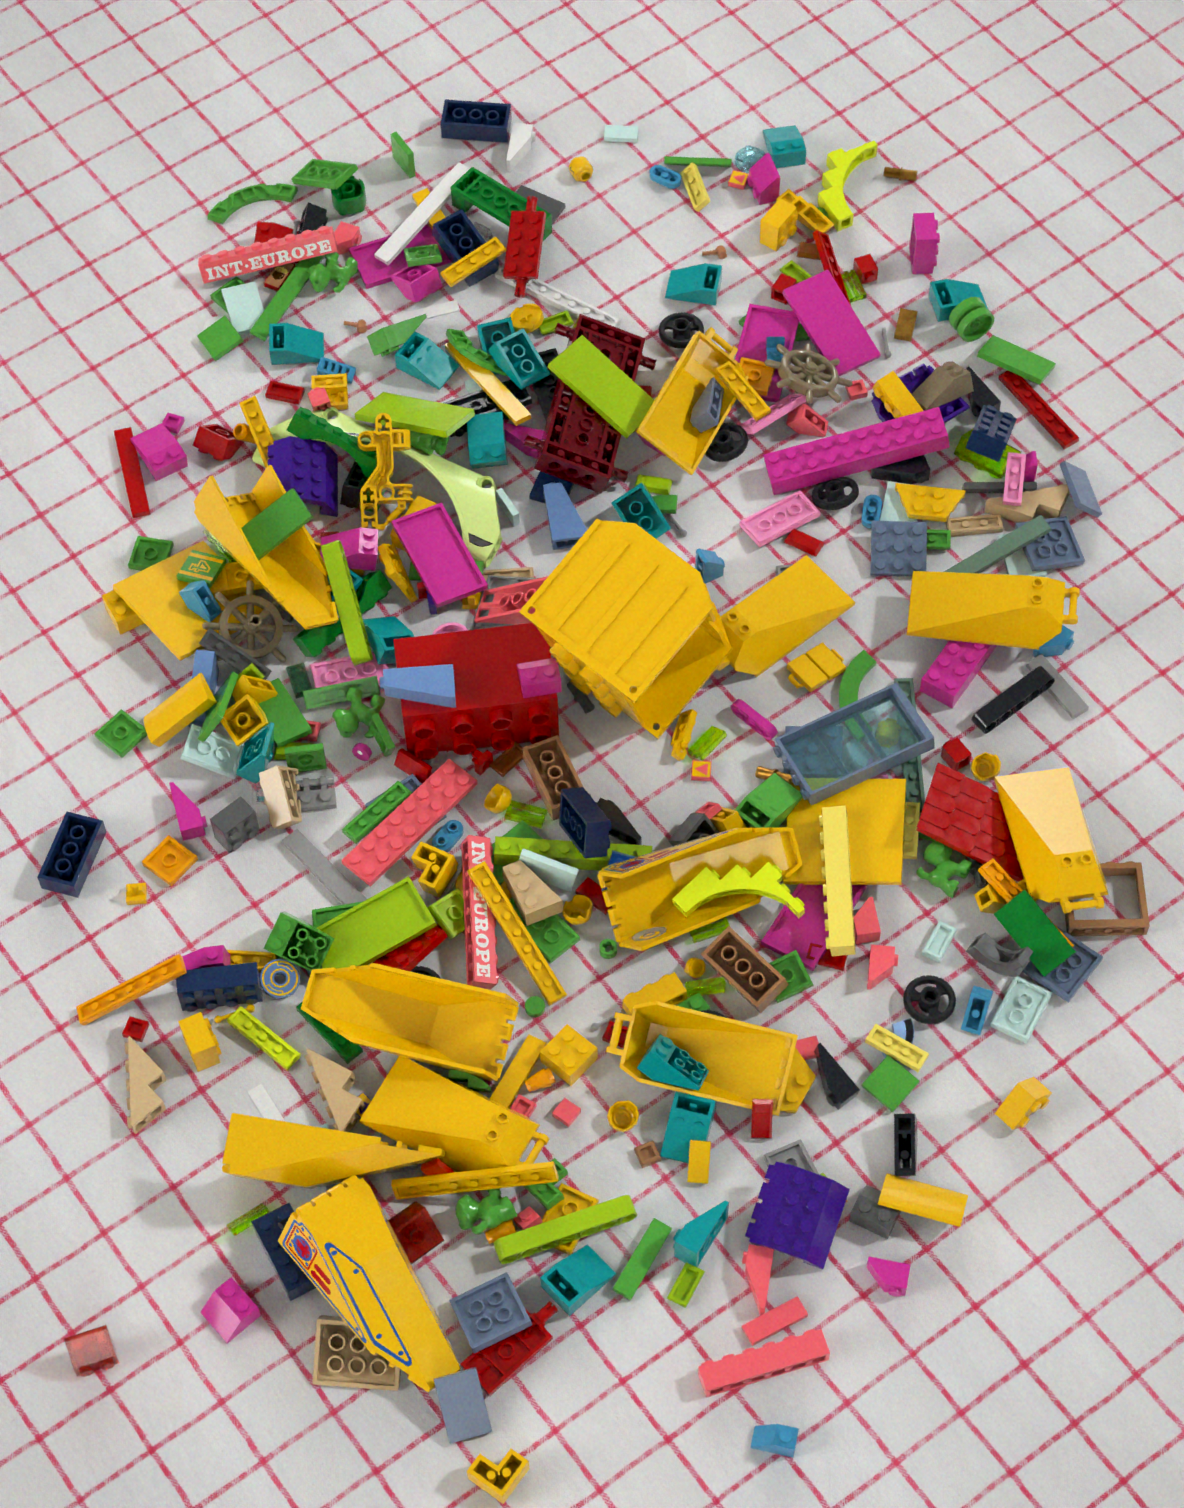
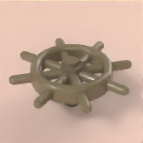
M777 344L776 349L783 355L781 362L765 360L766 366L778 369L782 380L777 383V387L783 388L788 386L794 390V394L800 393L805 395L807 403H812L813 397L829 396L835 402L840 403L842 399L834 391L836 385L851 387L853 384L851 380L838 376L835 366L840 364L839 359L835 358L829 361L824 356L811 351L810 344H805L804 349L788 351L782 344Z
M248 580L246 583V595L238 597L231 602L221 592L215 593L216 599L225 606V609L220 616L219 623L204 622L202 624L203 629L219 630L221 636L254 659L262 658L272 653L281 663L286 662V657L276 646L279 644L283 632H298L299 627L297 625H283L282 617L277 610L280 604L275 599L270 602L263 597L254 595V583L252 580ZM247 605V618L237 607ZM254 605L264 610L259 615L254 614ZM230 613L241 623H228ZM270 615L273 624H261ZM228 630L241 632L232 640ZM260 631L274 632L271 642ZM246 637L247 649L238 645ZM255 637L265 647L255 650ZM216 656L218 661H222V659Z

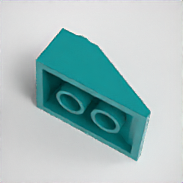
M796 125L763 129L767 150L776 168L806 164L805 143Z
M511 317L477 325L476 329L481 349L490 354L488 349L495 342L515 333Z
M524 328L495 342L488 349L496 364L521 390L550 375Z
M503 412L475 415L467 422L469 458L472 469L508 465Z
M643 483L638 484L611 502L623 522L636 523L656 539L672 529Z
M270 722L244 743L236 772L237 776L255 784L260 781L259 773L267 770L268 763L273 757L274 723Z
M723 1201L688 1222L682 1230L678 1229L673 1238L675 1241L673 1245L675 1258L698 1267L728 1219V1201Z

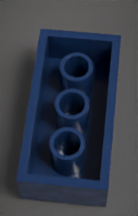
M445 99L440 124L441 137L508 143L512 120L511 104Z
M462 209L433 224L432 235L453 264L486 243ZM495 258L466 277L464 280L470 287L496 273L499 269L498 258Z
M983 405L965 448L999 462L1017 418L1008 412L998 411L994 406Z
M584 787L561 789L559 816L561 828L585 859L607 856L608 849L610 848L609 831L612 828L610 819L607 818L604 811L599 808Z
M66 811L37 877L42 889L76 898L79 897L106 835L103 820Z
M257 962L186 970V974L176 978L177 995L182 1011L193 1012L197 1009H215L220 1006L234 1007L238 1004L246 1003L252 1005L263 1001Z
M289 1202L251 1222L289 1300L292 1301L316 1287L278 1242L282 1233L278 1223L294 1212Z

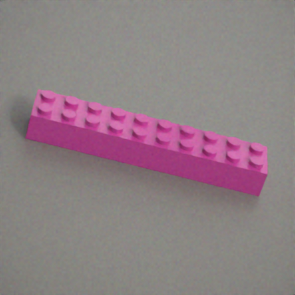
M936 407L767 453L763 457L773 494L778 495L950 448L940 408Z

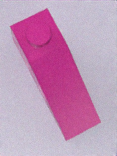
M504 423L505 440L527 456L537 458L538 450L523 444L527 434L542 440L544 430Z
M170 782L169 785L183 841L205 836L204 828L208 827L206 817H201L200 809L174 782Z
M224 945L210 946L184 955L183 960L186 970L230 965V954Z

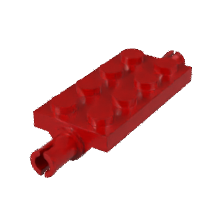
M530 196L527 197L525 211H511L503 277L516 281L514 296L521 298V295L522 298H525L526 284L531 279H538L546 213L545 211H536L538 198L532 196V199H530Z
M437 923V926L378 958L373 963L411 971L448 936Z
M548 1301L537 1313L532 1314L526 1310L532 1326L483 1350L471 1353L460 1363V1367L463 1370L476 1367L481 1389L489 1397L553 1339V1336L544 1327L545 1322L558 1312L556 1306H552L553 1303L551 1301Z

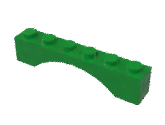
M300 406L295 412L287 428L288 432L300 439H320L341 447L356 460L365 477H370L377 467L376 451L361 450L358 447V438L350 436L343 432L341 428L331 425L326 419L312 414L309 409Z
M371 570L362 578L363 581L357 588L356 596L361 615L365 611L371 610L375 606V602L385 598L389 594L388 591L392 588L381 570ZM340 617L337 623L307 630L304 629L293 638L305 657H317L323 652L322 649L326 645H331L335 642V637L344 633Z

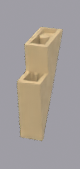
M1067 484L1035 491H1025L1022 493L1021 506L1003 505V497L990 498L986 501L985 512L1001 514V518L1015 523L1031 521L1035 518L1036 514L1049 519L1057 518L1063 510L1070 491Z
M129 1036L128 1042H125V1053L129 1055V1060L125 1061L126 1072L129 1073V1079H126V1089L130 1091V1097L127 1098V1109L131 1113V1116H127L128 1129H133L134 1133L137 1134L166 1110L163 1100L154 1092L155 1089L166 1081V1077L160 1067Z
M307 1048L308 1054L305 1055V1059L309 1067L313 1065L315 1071L312 1072L315 1083H320L322 1089H319L322 1100H327L329 1104L326 1110L330 1119L333 1117L336 1123L333 1124L334 1130L351 1132L359 1119L356 1111L359 1107L361 1111L365 1107L361 1098L349 1093V1090L356 1081L354 1073Z

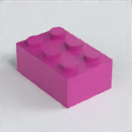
M934 212L913 213L909 244L912 274H933L934 266H937V257L935 255H938L937 243H940V233L936 231L938 230V219L935 220Z

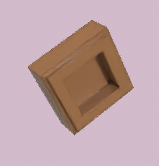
M654 1141L634 1148L642 1168L661 1161V1156Z

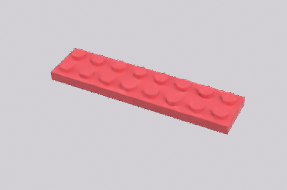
M448 759L342 859V864L371 887L478 784L477 780L451 759Z

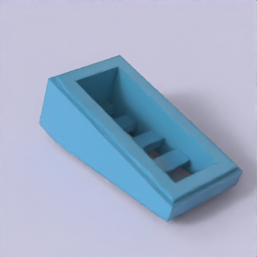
M320 358L317 375L338 374V371H341L340 374L349 372L347 383L352 384L356 372L355 367L328 358Z

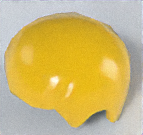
M984 752L981 755H977L971 763V771L974 777L980 781L988 782L994 780L1000 773L1001 762L996 754L992 755Z
M496 784L487 794L484 807L496 814L505 811L511 804L512 795L510 790L506 786Z
M574 895L570 902L565 901L562 915L567 922L573 925L586 923L591 918L593 903L585 895Z
M629 1100L615 1102L609 1108L607 1114L609 1125L619 1132H627L637 1125L639 1118L637 1106Z

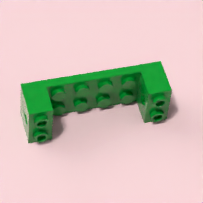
M471 167L451 186L452 206L459 210L462 209L464 213L474 205L505 225L510 226L511 211L526 210V198L474 167ZM539 206L536 207V211H545ZM545 211L546 220L543 241L552 233V214Z

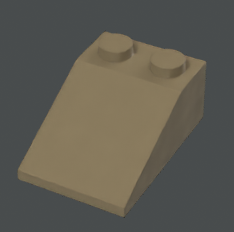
M953 361L945 362L930 374L912 393V396L925 410L939 407L974 391L971 373Z

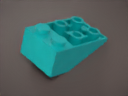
M704 263L671 270L665 299L716 306L722 281V265Z
M951 279L930 282L928 296L938 322L949 320L952 310L963 300L970 297L980 298L986 308H988L978 284Z
M289 323L269 324L271 364L319 362L321 357L324 358V333Z
M414 332L395 354L397 369L439 390L459 368V364L433 341L417 332Z
M395 616L363 619L367 637L378 664L396 663L393 639L414 637L413 632Z
M661 1034L648 1048L637 1069L653 1081L693 1090L701 1088L709 1073V1070L706 1069L703 1063L694 1060L687 1051L680 1049L673 1044L671 1039Z
M676 1091L660 1156L689 1164L690 1140H708L715 1114L716 1101Z
M587 1244L556 1263L540 1277V1283L543 1290L571 1316L616 1276V1273Z

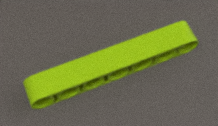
M340 540L321 545V551L352 663L356 666L373 660V655L342 543Z
M623 1195L495 1240L493 1245L500 1263L508 1264L629 1222L637 1217V1212L630 1195Z

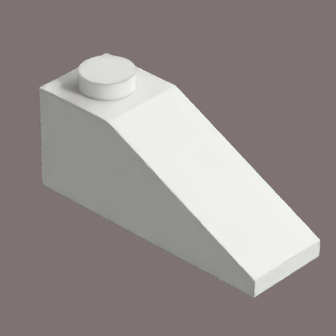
M513 123L506 160L507 172H511L530 151L532 142H535L536 132L533 131V124Z

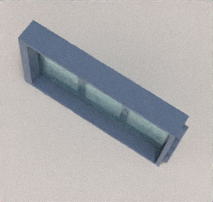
M896 682L775 738L773 750L778 758L781 757L786 772L789 771L791 773L794 785L800 787L803 799L808 800L812 806L934 749L935 744L934 736Z

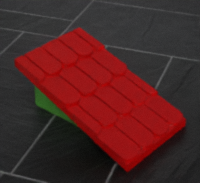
M937 763L916 828L918 838L940 842L983 865L993 858L1013 880L1017 882L1023 880L1024 876L1020 863L1016 859V850L999 794L989 789L986 785L966 777L965 774Z

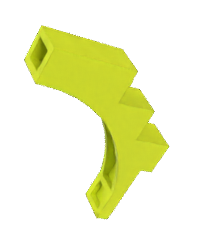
M875 141L865 143L847 152L840 148L827 154L826 166L829 170L822 175V186L825 190L818 193L817 205L826 210L828 213L827 218L834 223L837 232L853 225L854 214L846 203L843 187L851 172L859 164L877 156L878 144Z
M769 862L752 878L750 877L751 873L745 867L741 868L738 864L721 880H719L721 877L715 870L712 869L710 871L705 867L672 899L673 905L686 918L705 903L734 894H753L768 897L786 905L798 918L805 914L804 903L798 897L794 898L790 894V889L784 883L779 884L782 881L781 869L775 864L772 866Z

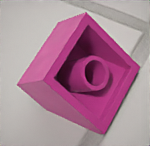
M766 153L749 169V177H747L748 186L752 187L753 197L758 200L759 205L774 202L779 197L780 175L769 153Z
M428 264L407 266L390 276L405 298L413 302L422 301L424 297L435 293L437 289L442 287L437 268Z
M555 658L517 664L523 698L562 692L559 667Z
M232 1277L214 1290L201 1310V1314L226 1343H229L261 1316L257 1305Z

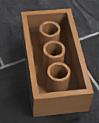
M556 735L523 748V760L552 821L559 819L561 789L583 787L559 736Z
M730 926L701 953L705 962L760 1014L789 985L786 979Z

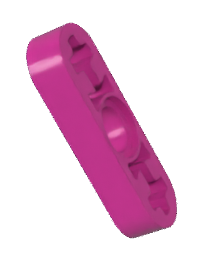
M737 699L730 706L732 712L766 740L770 741L778 734L776 727L743 700Z

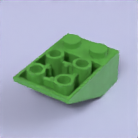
M774 773L750 792L735 810L738 811L742 821L751 828L779 827L803 796L800 791Z
M280 912L263 949L312 971L321 968L335 938L287 912Z

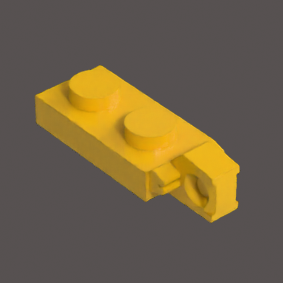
M693 709L680 713L670 744L673 747L671 756L677 759V761L684 760L687 754L686 748L691 740V733L697 716V712Z

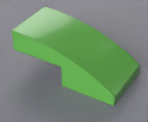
M678 495L652 496L662 513L676 514Z
M449 1070V1079L457 1082H468V1088L474 1091L491 1092V1087L478 1077L457 1070Z

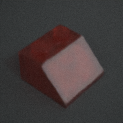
M417 1201L388 1220L411 1264L445 1241L427 1209Z
M107 1325L64 1338L77 1377L89 1376L93 1374V1371L99 1369L107 1370L119 1363L114 1341Z

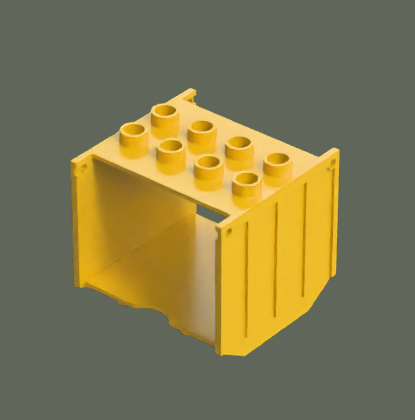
M596 519L519 611L540 631L551 647L549 650L551 656L565 669L563 672L571 679L570 682L587 696L593 691L592 695L600 701L599 705L609 714L617 718L621 712H624L657 739L662 736L733 650L720 614L717 612L715 603L711 601L701 573L636 523ZM531 608L535 609V612L533 614L529 613V610ZM659 724L660 728L654 730V725Z

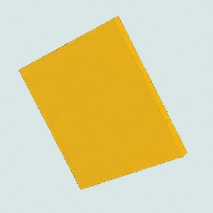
M204 541L113 584V590L179 661L193 655L196 650L204 649L199 642L207 632L202 627V624L207 621L191 611L179 594L190 583L177 580V574L192 550L218 556ZM246 592L225 597L231 602L238 597L245 596ZM216 599L218 605L223 611L225 609V606ZM247 605L237 607L247 618ZM254 605V614L259 615L264 609ZM220 613L211 622L219 623V619L222 613ZM230 613L228 623H241ZM228 630L229 635L237 632L233 630Z
M838 779L805 780L811 790L814 791ZM867 779L812 806L808 800L802 798L787 816V827H793L803 865L787 879L783 878V883L788 885H798L799 883L803 885L826 884V879L822 877V867H825V861L821 859V850L824 849V844H821L820 832H823V827H820L819 815H822V808L846 805L852 885H902L906 779ZM794 783L791 784L794 788L800 791V787L798 785L795 786Z

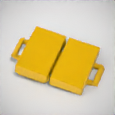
M822 642L807 651L806 654H802L787 663L786 668L792 673L787 679L797 689L805 687L809 692H812L827 683V680L830 681L845 672L846 666L842 663L844 659L835 649L830 650Z

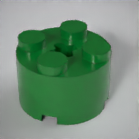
M351 176L337 190L331 189L333 207L340 215L345 216L364 211L366 193L365 185L360 178L358 180Z

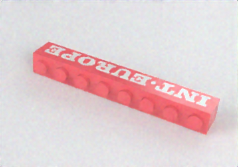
M322 226L318 230H305L301 234H289L280 239L272 238L264 243L255 242L251 246H239L230 251L222 250L214 255L205 254L198 258V266L205 284L338 252V245L333 227Z
M468 835L461 843L467 985L491 990L497 985L499 980V974L496 971L498 955L495 949L497 944V937L495 936L496 918L467 871L485 861L493 873L494 865L491 862L493 847L490 838Z

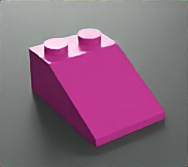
M163 423L130 438L155 481L188 466L187 455Z
M356 528L321 537V545L336 540L341 541L350 569L375 571L378 555V529ZM320 545V555H321V557H322V559H323V561H324L323 554H322V551H321V545Z

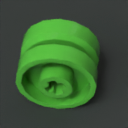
M970 297L963 300L952 310L949 316L950 324L957 330L963 341L972 342L984 336L991 329L995 319L990 310L986 308L983 301L978 297Z

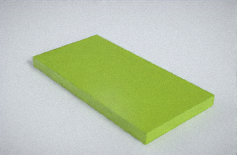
M583 335L548 365V368L626 439L638 429L654 402L651 396Z
M382 392L355 413V420L375 424L378 414L387 413L391 417L392 427L447 438L473 418L475 413L474 409ZM381 420V424L384 426L386 424L385 420Z
M409 876L317 927V929L335 938L322 964V968L368 965L437 926Z

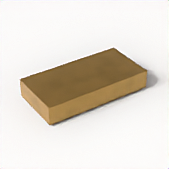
M900 308L894 339L911 342L918 311Z

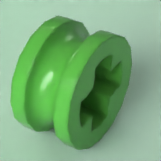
M605 939L600 943L599 952L603 958L611 959L616 956L617 944L614 940ZM607 946H611L610 952L605 951Z

